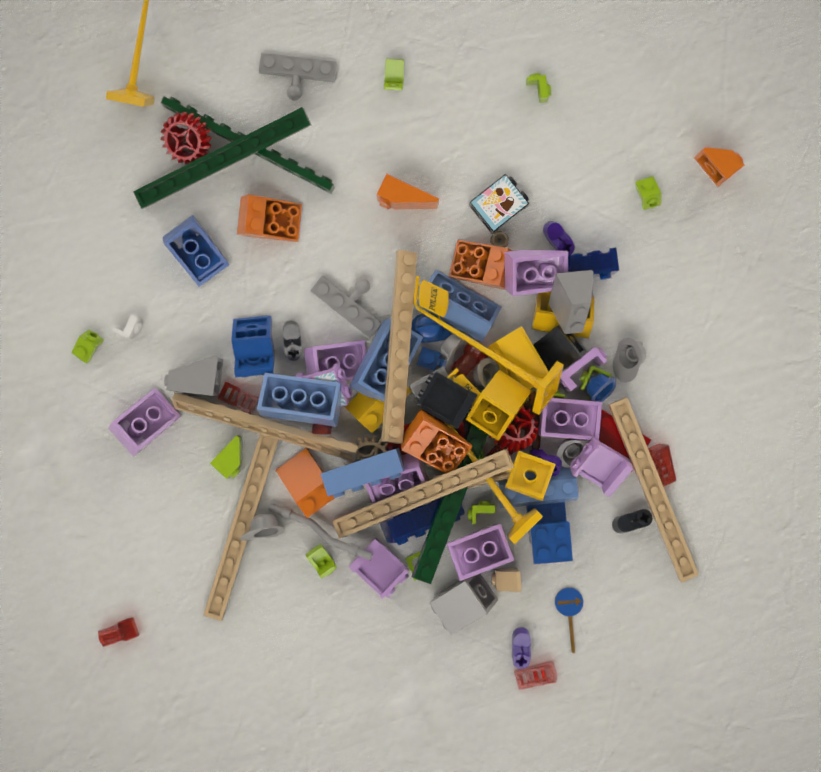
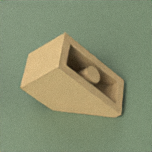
M518 568L494 569V574H491V583L497 591L522 592L521 576Z

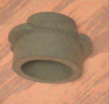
M496 231L491 236L490 243L493 244L492 246L506 248L509 237L502 231Z

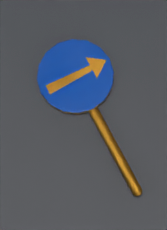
M567 587L557 593L555 606L559 613L568 616L571 652L575 653L572 616L577 615L581 611L583 598L579 591Z

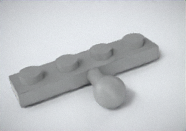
M261 53L259 74L293 77L292 86L287 89V96L295 101L302 96V90L299 87L300 78L335 82L337 62Z
M323 276L320 277L310 290L369 338L373 336L382 324L355 302L361 294L369 291L370 283L367 279L357 280L355 290L350 297Z

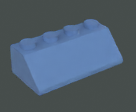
M435 270L428 282L449 293L446 316H440V319L450 323L456 329L471 335L472 338L483 342L502 306L444 273ZM421 307V308L424 309L425 311H428V312H430V313L436 315V316L439 318V315H437V314H435V313H433V312H431V311H429V310H427V309Z
M391 318L382 322L350 384V387L361 394L383 402L385 401ZM411 330L409 364L423 339L421 335Z
M272 373L264 374L257 405V411L261 416L337 427L341 409V383Z
M400 448L321 473L327 496L333 495L334 498L345 495L344 491L352 489L355 492L364 489L363 485L371 483V486L383 482L382 478L388 476L390 480L401 477V472H404L405 469Z
M563 466L558 475L551 476L543 501L505 488L508 479L497 482V486L513 507L577 501L579 498L577 479L572 475L571 468ZM527 472L525 477L528 480H534L536 475L533 472ZM499 500L500 508H505Z

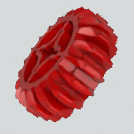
M187 112L176 113L163 124L164 128L160 132L164 136L160 140L165 141L162 147H167L168 151L166 154H172L171 160L178 158V163L184 162L187 165L209 153L208 149L211 148L209 141L212 137L207 136L210 130H205V122L200 123L201 117L194 118V113L189 115ZM177 125H186L189 128H179ZM184 148H188V149H190V150L193 149L195 152H187V151H185V150H183V149H184Z
M523 404L500 440H495L494 444L500 443V449L506 447L508 451L513 449L514 452L522 451L529 447L536 439V433L539 430L536 428L538 422L533 420L535 415L530 414L531 409L526 410L525 404ZM525 430L524 437L520 438V431Z

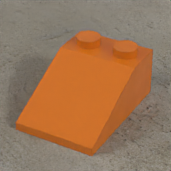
M386 174L376 194L377 201L380 202L379 205L387 210L390 208L394 210L437 209L439 205V198L389 174Z
M307 448L275 470L306 518L335 499L333 495L327 496L321 473H324V471Z

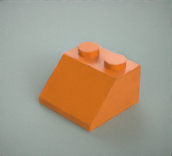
M705 147L694 157L717 187L745 166L743 158L733 150Z

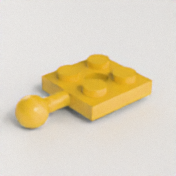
M518 451L514 468L507 470L510 475L505 488L543 501L556 464ZM527 472H533L536 475V478L534 480H528L525 477V474Z

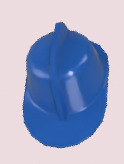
M423 313L417 315L412 320L411 330L423 337L421 343L443 341L454 334ZM442 320L443 322H445V323H447L448 325H450V326H452L453 328H455V327H454L453 325H451L450 323H448V322Z
M599 374L595 377L591 376V381L588 383L586 391L592 401L603 402L614 391L616 387L615 378H609L604 374Z

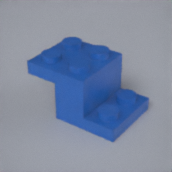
M271 315L233 319L231 342L235 357V378L264 376L265 373L274 374L275 349L272 337Z
M565 502L526 506L527 513L535 508L543 516L528 531L529 542L532 544L533 564L573 561L570 523L566 519Z

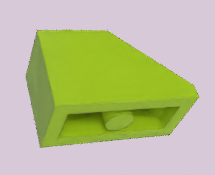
M236 435L210 463L226 479L230 477L234 479L241 472L239 468L242 466V437Z

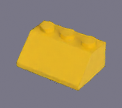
M551 291L537 293L532 329L550 332L559 325L548 303ZM591 297V305L583 332L574 333L576 337L589 339L594 323L595 297Z
M522 326L488 346L491 351L536 378L540 377L543 379L549 372ZM497 362L502 372L529 389L534 387L533 384Z
M408 387L406 397L412 392ZM359 392L345 407L372 434L383 423V401L367 397Z

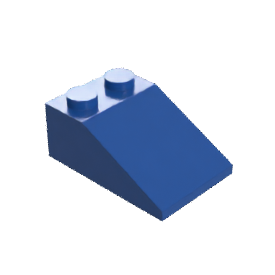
M194 215L162 237L164 245L198 287L230 265Z

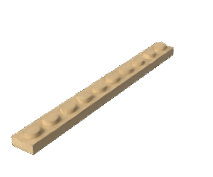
M398 250L396 252L381 442L396 444L403 443L417 253L405 250Z
M174 393L172 398L174 409L356 462L358 456V446L351 442L338 441L330 436L318 435L314 431H304L296 426H287L276 420L270 421L259 415H250L242 410H233L222 404L209 403L205 399L192 398L187 394Z
M624 397L608 404L679 581L682 583L698 576V571L628 398Z
M262 434L259 436L203 616L219 621L223 620L247 541H241L240 537L250 531L251 520L256 515L279 439Z
M505 449L332 522L340 539L512 469L514 465L508 450Z

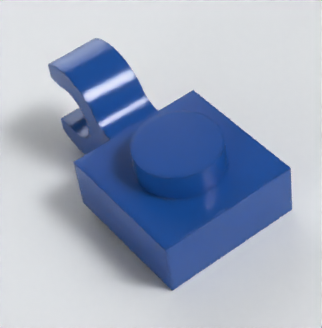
M422 347L417 365L435 371L437 366H444L445 368L447 360L440 359V352Z

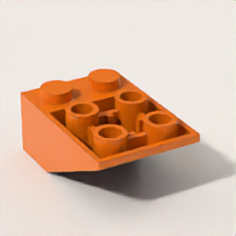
M250 194L242 196L240 199L237 235L298 242L302 204Z
M457 240L449 277L505 290V252L512 250L505 247Z
M422 409L403 433V443L401 444L402 451L446 474L454 471L473 447L472 444L440 419Z

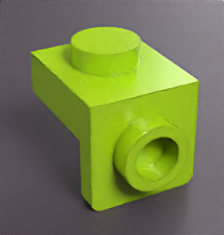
M541 73L529 75L530 77L526 79V86L537 85L539 103L547 102L549 96H551V85L547 84L546 75H541Z
M653 176L635 182V187L642 200L643 210L661 205V191Z
M87 330L79 336L71 353L87 364L91 361L97 347L103 343L104 339L97 333Z
M479 501V504H471V509H468V520H471L472 525H476V513H495V505L491 504V501Z
M321 543L305 554L321 579L332 574L337 568L333 558Z

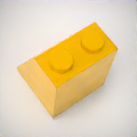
M498 370L481 392L466 420L499 441L532 390L501 370Z

